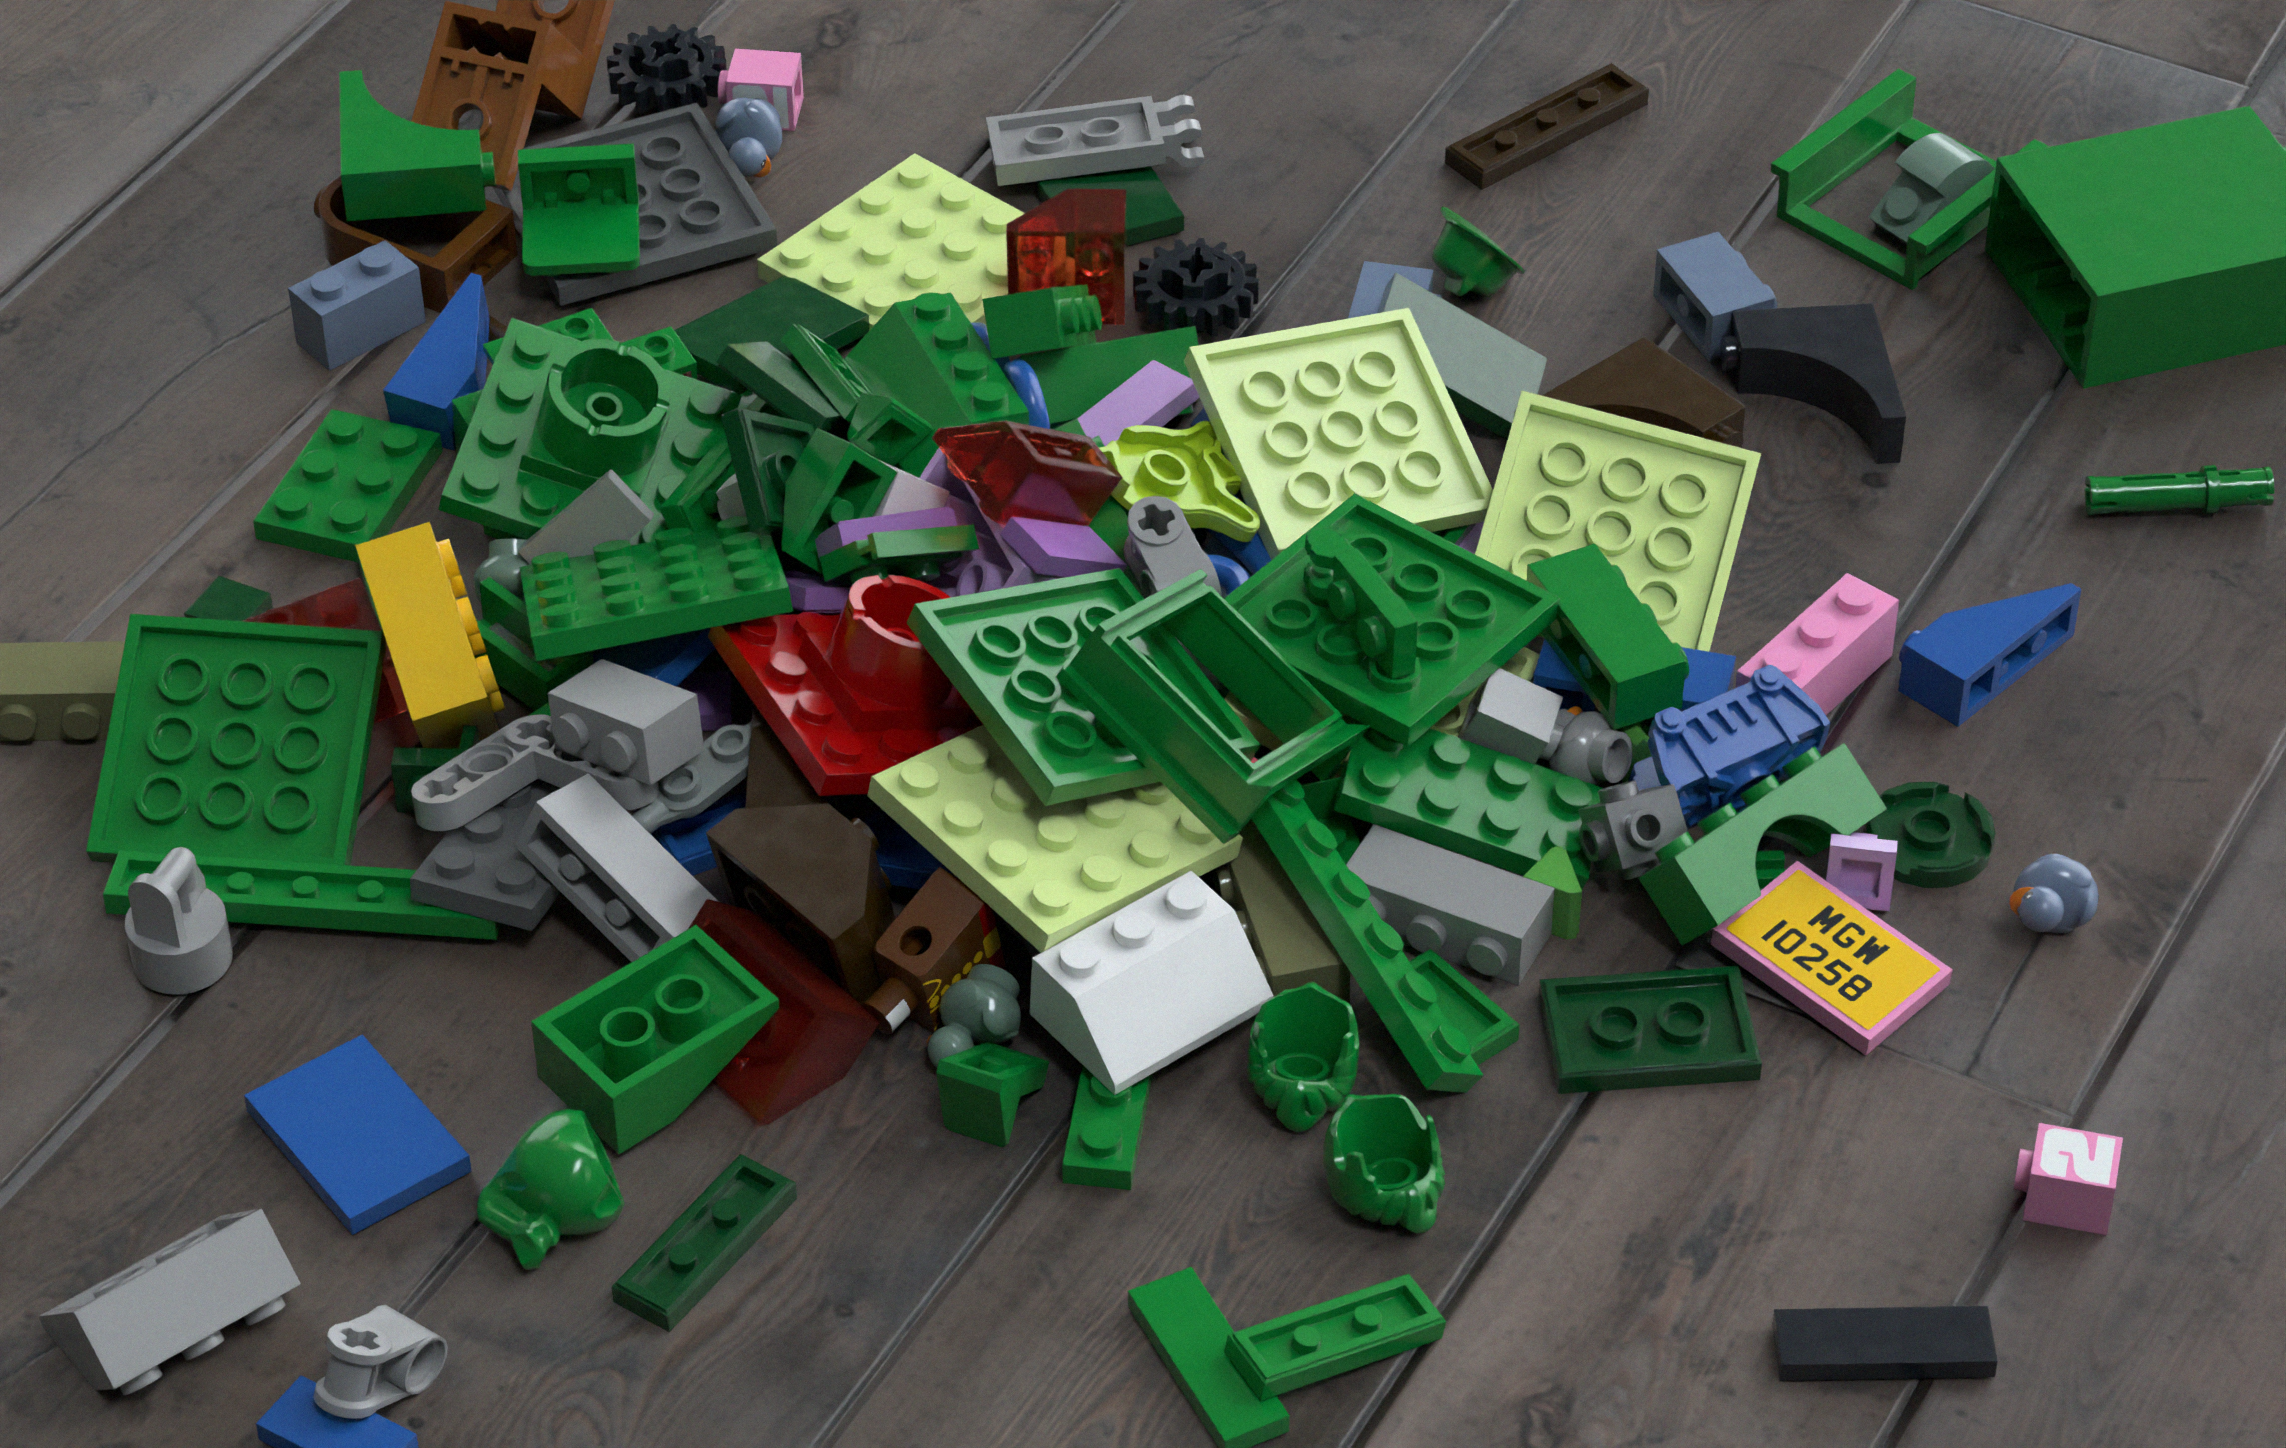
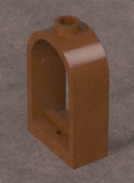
M341 176L319 191L314 202V213L321 220L325 255L331 266L385 240L353 227L367 220L347 221ZM487 199L486 210L394 217L410 221L453 238L433 258L386 240L419 267L424 307L438 313L443 311L470 273L480 275L484 286L518 255L513 209Z

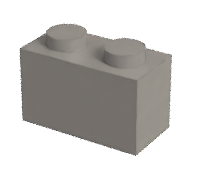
M601 659L548 692L552 733L556 749L650 786L704 751L697 694Z

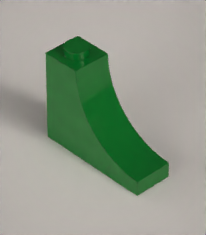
M362 70L339 72L340 167L347 221L486 210L485 187L496 186L493 152H482L479 129H443L408 121L388 111L372 97L364 83Z

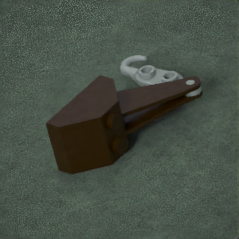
M754 704L752 721L749 724L743 726L727 725L717 730L703 742V752L658 781L660 790L658 797L652 803L639 809L632 817L651 834L664 824L680 818H692L699 815L748 776L745 808L735 809L706 832L732 911L857 1019H860L864 1016L862 1005L881 986L873 956L875 943L896 919L888 895L892 885L880 867L876 856V851L880 848L878 840L863 821L858 818H853L849 821L828 804L826 796L818 795Z

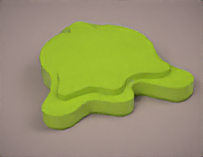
M1201 421L1193 427L1183 430L1149 425L1127 427L1123 429L1118 440H1112L1105 447L1096 448L1091 451L1084 468L1087 476L1097 486L1110 493L1127 510H1130L1135 502L1144 497L1161 496L1177 503L1183 511L1190 528H1208L1223 533L1235 540L1249 542L1254 538L1260 527L1258 514L1233 496L1239 491L1241 479L1232 463L1221 453V444L1210 421Z

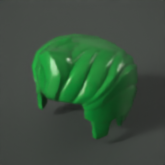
M1308 982L1294 989H1285L1278 995L1269 997L1262 1004L1250 1032L1247 1054L1248 1083L1253 1084V1089L1264 1099V1104L1270 1109H1276L1277 1118L1294 1132H1303L1314 1126L1323 1118L1327 1111L1333 1112L1338 1109L1344 1098L1351 1093L1357 1076L1359 1059V1032L1355 1013L1351 1005L1338 996L1325 991L1317 983Z
M1348 1094L1330 1121L1323 1145V1165L1334 1200L1354 1216L1360 1214L1364 1220L1372 1222L1379 1220L1381 1225H1395L1399 1223L1406 1230L1417 1234L1429 1231L1437 1219V1202L1445 1186V1171L1442 1166L1439 1138L1432 1116H1425V1121L1414 1104L1408 1098L1399 1094L1366 1096Z

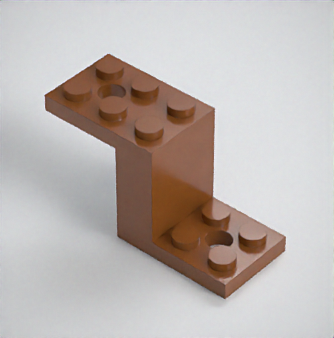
M498 0L495 11L445 1L411 122L435 128L458 130L459 120L464 113L473 109L481 110L484 117L483 125L479 130L482 152H493L496 186H493V188L512 192L518 170V150L524 149L534 110L582 120L615 0H569L566 7L557 13H547L545 11V0Z

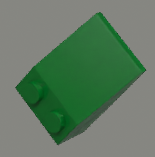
M694 925L532 1020L531 1027L538 1078L572 1110L583 1111L594 1131L613 1150L620 1154L675 1121L779 1009V999L702 929Z

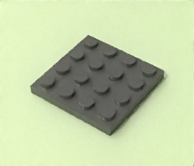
M698 103L524 148L539 149L634 144L639 192L640 265L634 270L617 273L593 272L563 274L554 277L544 276L560 306L586 301L592 297L628 287L641 286L647 282L683 272H693L702 267L735 258L748 257L754 253L778 246L776 227L735 162L730 159L728 151ZM517 170L512 192L498 188L493 189L503 206L513 209L514 224L523 239V206L519 170Z

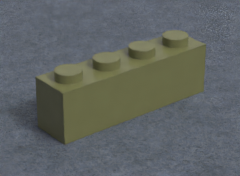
M125 641L0 643V741L107 740Z
M1250 819L1239 833L1243 840L1238 857L1212 870L1214 892L1235 910L1273 996L1278 995L1285 989H1294L1308 982H1315L1325 991L1338 996L1350 1004V970L1257 826Z

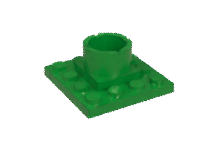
M511 318L444 487L438 510L528 540L612 469L654 513L651 521L628 540L630 545L655 541L656 534L669 530L659 507L723 436L725 431L721 415L738 408L742 395L663 369L649 354L634 346H622L620 341L608 339L580 341Z

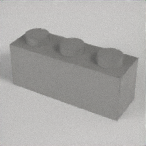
M589 773L536 801L513 844L631 962L694 925H697L709 936L725 908Z
M1373 825L1346 864L1349 870L1358 875L1367 885L1370 891L1369 900L1381 919L1399 934L1404 945L1413 947L1423 953L1432 949L1441 958L1474 969L1484 975L1493 976L1519 986L1551 936L1555 888L1389 829Z

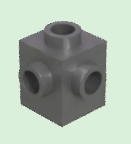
M1636 781L1625 782L1597 791L1601 803L1578 810L1582 822L1579 830L1581 846L1587 858L1594 863L1596 873L1620 870L1623 880L1640 877L1659 865V860L1654 852L1687 832L1674 784L1638 791Z

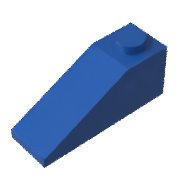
M470 273L383 389L390 422L440 433L442 447L453 451L456 450L452 400L484 389L486 382L487 356L483 351V344L488 343L490 316L480 275Z
M2069 583L1943 614L1922 631H1914L1905 640L1899 653V661L1902 665L1898 691L1959 727L2074 635L2081 588Z

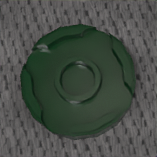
M1908 782L1887 789L1879 796L1887 809L1864 824L1863 833L1878 835L1877 839L1898 841L1894 879L1922 888H1948L1973 880L1988 866L1996 835L1992 815L1977 798L1966 792L1964 798L1957 794L1949 793V785L1938 782Z

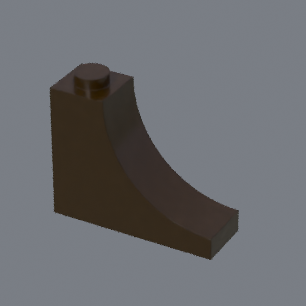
M1646 337L1637 340L1541 395L1742 448L1746 406Z

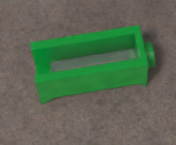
M490 577L480 582L482 619L479 621L476 619L487 652L475 655V658L488 655L497 684L536 711L549 702L548 692L593 665V651L536 661L526 603Z

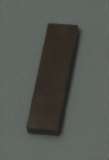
M1611 63L1445 147V164L1483 190L1648 105L1649 88Z

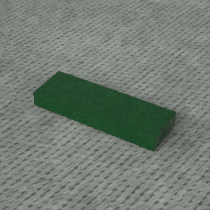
M739 1154L612 1285L613 1302L670 1333L797 1199L796 1182Z

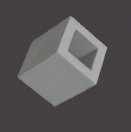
M1499 668L1481 683L1471 699L1458 738L1533 764L1536 763L1538 758L1549 761L1558 746L1564 730V726L1555 722L1563 697Z

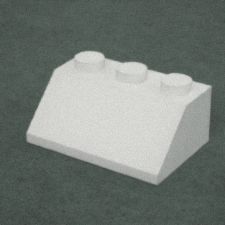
M1192 871L1187 872L1032 958L1030 1015L1114 1095L1256 1015L1262 1004L1269 997H1273L1235 910Z

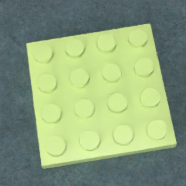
M914 153L758 258V277L767 283L784 275L796 278L868 314L869 330L895 302L912 300L921 294L932 292L940 294L951 292L971 323L981 322L986 325L982 299L1049 288L1083 263V245Z
M1409 308L1189 347L1184 363L1221 444L1225 457L1232 463L1241 479L1239 489L1245 503L1260 518L1258 532L1271 559H1274L1354 493L1430 532L1485 521L1493 489Z
M1521 391L1475 555L1527 580L1528 564L1596 544L1611 565L1615 564L1622 570L1628 587L1639 601L1651 607L1658 625L1672 643L1676 642L1684 648L1709 652L1761 453Z
M984 725L871 776L867 795L1041 953L1189 871H1192L1199 877L1237 858L1243 837L1238 834L1235 838L1223 844L1162 782L1045 806Z

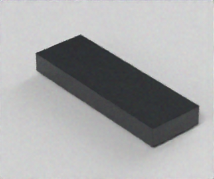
M1988 1306L1774 1309L1772 1329L1780 1381L1995 1377L1998 1360Z

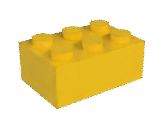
M427 522L355 545L412 722L423 748L453 749L459 747L464 725L477 726L479 740L497 732L499 728L494 713L506 709L488 655L475 658V655L487 651L468 596L456 600V598L468 594L449 538L437 542L431 524Z

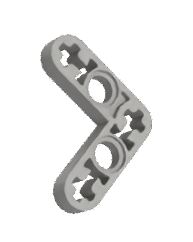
M530 715L509 723L424 776L413 785L411 794L417 824L431 831H447L467 824L536 779L562 788L589 773L625 810L642 808L652 803L659 795V782L657 781L650 786L556 749L552 733L551 716Z

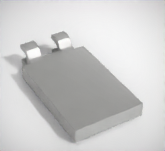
M1179 95L1168 101L1153 103L1152 96L986 117L988 140L998 186L1163 165L1166 164V157L1173 158L1184 167L1200 166L1205 163L1202 148L1193 147L1188 149L1181 146L1182 143H1190L1202 136L1199 121L1184 119L1178 123L1174 122L1181 114L1195 113L1193 99L1191 96Z

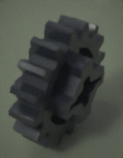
M670 24L666 32H659L654 26H648L647 35L640 36L631 32L627 34L628 44L615 43L613 45L614 55L607 56L610 93L618 94L619 104L622 106L635 102L636 113L639 114L644 113L648 109L659 113L698 103L699 107L705 108L707 107V96L718 97L719 75L721 70H727L724 46H716L715 36L711 34L699 38L698 28L692 27L687 31L678 29L676 24Z
M1198 238L1194 244H1189L1188 246L1180 239L1174 240V249L1170 251L1156 246L1153 248V259L1141 257L1139 259V271L1133 272L1136 312H1145V320L1148 325L1157 324L1161 321L1164 322V331L1195 326L1196 332H1203V329H1205L1211 337L1218 336V326L1224 325L1227 328L1236 330L1239 328V317L1251 318L1253 316V305L1258 304L1259 301L1257 266L1255 263H1246V253L1242 250L1228 254L1227 243L1223 241L1214 248L1206 245L1204 238Z

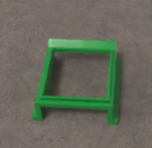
M1898 68L1771 163V173L1779 176L1776 217L1913 290L1918 286V279L1988 226L1997 161L1955 140L1988 161L1995 169L1908 236L1906 259L1809 207L1895 141H1899L1909 147L1926 135L1941 133L1913 118L1916 77ZM2033 139L2015 154L2050 146L2037 139Z
M1199 569L1098 624L1070 664L1063 667L1056 678L1225 844L1241 832L1268 796L1310 770L1321 781L1333 776L1342 766L1340 763L1371 725L1347 724L1341 718L1343 715L1211 585L1207 586L1203 582L1208 575L1202 569ZM1162 623L1284 745L1252 763L1130 641Z

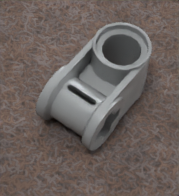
M1161 496L1144 497L1135 502L1129 510L1127 527L1130 535L1125 542L1124 557L1126 564L1129 566L1141 589L1143 598H1148L1199 569H1202L1208 575L1203 582L1207 586L1211 585L1221 595L1220 582L1215 568L1208 555L1201 549L1184 517L1183 511L1177 503Z
M387 1305L377 1306L369 1313L351 1321L335 1324L329 1329L325 1344L329 1352H331L326 1376L316 1383L313 1398L320 1408L335 1416L344 1418L371 1416L382 1407L411 1394L421 1393L434 1382L442 1370L447 1357L448 1346L446 1340Z

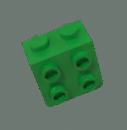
M634 144L518 150V170L523 206L522 262L523 270L526 274L554 277L575 273H617L634 270L640 265L639 192Z

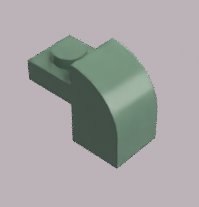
M1933 133L1915 141L1897 158L1895 163L1902 170V173L1868 217L1876 226L1907 245L1910 234L1995 168L1988 161L1945 134Z

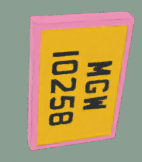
M1796 861L1760 891V897L1713 929L1710 943L1865 1056L1949 986L1953 969L1799 861Z

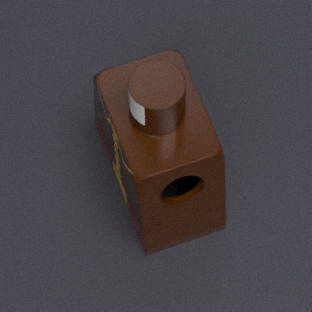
M939 867L875 943L873 956L881 986L864 1002L862 1011L872 1025L886 1034H891L907 1017L930 1032H935L945 1027L940 1017L939 1007L942 995L952 984L966 979L971 968L979 964L993 965L1007 971L993 909L959 878Z

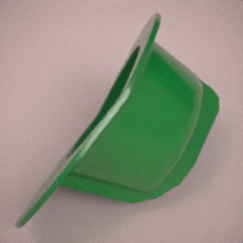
M1443 206L1440 208L1446 222L1433 250L1432 260L1445 274L1444 287L1447 291L1458 296H1462L1470 291L1482 297H1490L1516 273L1524 274L1525 270L1478 228L1452 210Z

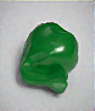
M564 1109L551 1112L536 1121L519 1138L496 1174L482 1189L477 1200L476 1215L479 1222L511 1243L521 1265L526 1270H535L540 1267L542 1260L546 1257L547 1250L551 1246L558 1244L561 1235L587 1236L605 1230L618 1219L625 1206V1202L607 1152L585 1113L581 1110Z

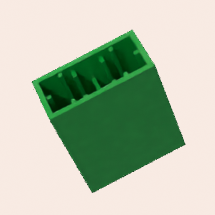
M2250 106L1998 157L1985 251L2083 389L2286 345V146H2281Z

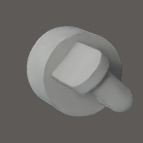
M184 847L174 848L166 855L152 874L144 873L138 875L129 886L128 896L131 907L125 917V931L133 970L138 980L146 987L160 993L187 994L202 990L218 981L226 973L232 962L233 950L226 911L222 900L214 892L206 888L204 875L196 864L194 854Z

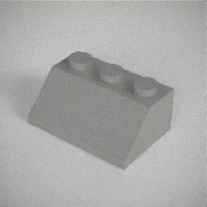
M261 1208L221 1215L43 1313L38 1318L47 1333L95 1390L119 1387L123 1395H127L160 1378L163 1374L158 1364L177 1353L182 1352L185 1360H189L222 1343L225 1339L220 1329L243 1317L247 1325H252L278 1312L286 1306L281 1295L301 1283Z

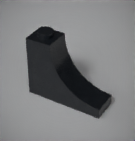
M1873 303L1733 311L1731 334L1722 335L1720 349L1723 370H1732L1738 394L1780 396L1816 406L1841 419L1856 431L1868 445L1876 464L1901 462L1906 414Z

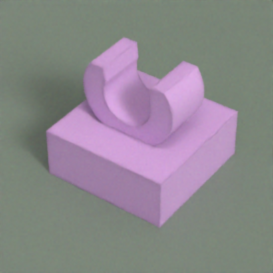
M1857 832L1851 833V836L1831 834L1826 881L1866 909L1890 911L1898 841L1877 839L1878 835Z

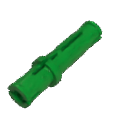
M2216 465L2201 466L2200 471L2187 473L2136 474L2112 477L2086 476L2085 484L2088 488H2084L2085 506L2088 515L2202 508L2203 513H2218L2220 507L2241 505L2270 506L2273 504L2274 498L2269 494H2274L2275 492L2271 467L2217 470Z

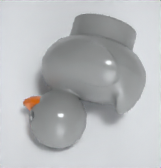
M1577 706L1571 707L1569 710L1559 709L1555 722L1564 726V730L1555 753L1548 761L1549 769L1599 786L1604 781L1617 783L1622 780L1628 772L1632 761V742L1626 733L1617 731V729L1613 730L1605 717L1597 711L1583 712Z

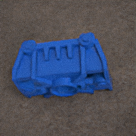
M1767 665L1754 671L1750 682L1683 711H1680L1678 708L1669 707L1656 713L1648 732L1649 740L1647 743L1651 756L1634 764L1628 782L1636 781L1638 791L1674 784L1686 827L1690 829L1730 802L1735 810L1746 806L1740 794L1773 774L1778 782L1788 778L1782 766L1813 746L1821 754L1828 735L1830 721L1821 707L1783 674L1781 670L1776 666Z

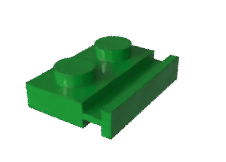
M974 524L874 532L868 534V539L853 541L821 556L820 561L825 582L851 580L853 585L863 577L878 575L880 579H885L888 575H901L925 582L940 576V566L962 557V552L978 550L979 545Z

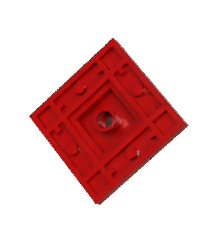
M878 575L863 577L852 585L841 614L802 612L797 615H773L711 627L709 631V640L819 796L868 794L871 776L983 725L907 625V620L914 604L951 598L943 591L922 581L895 575H888L885 579H880Z

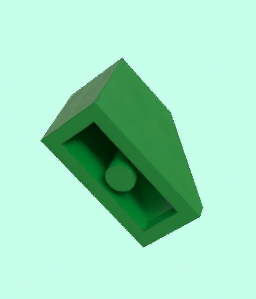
M817 428L785 484L782 551L823 575L815 539L839 521L872 517L898 472L851 442Z

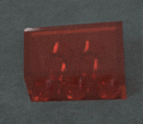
M706 899L689 928L697 925L779 999V1009L713 1079L759 1123L769 1125L845 1078L880 1022L756 912Z

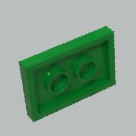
M331 409L253 520L256 539L358 563L355 545L386 536L443 452L441 434Z

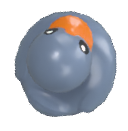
M743 97L727 102L718 111L715 120V132L728 151L730 159L735 162L745 177H764L768 175L771 171L770 160L774 159L778 154L783 139L778 111L771 103L759 98Z
M2048 854L2030 863L2021 871L2015 881L2009 904L2011 910L2019 916V919L2026 928L2034 932L2068 934L2073 929L2085 925L2092 919L2097 911L2099 893L2091 872L2083 864L2064 855Z

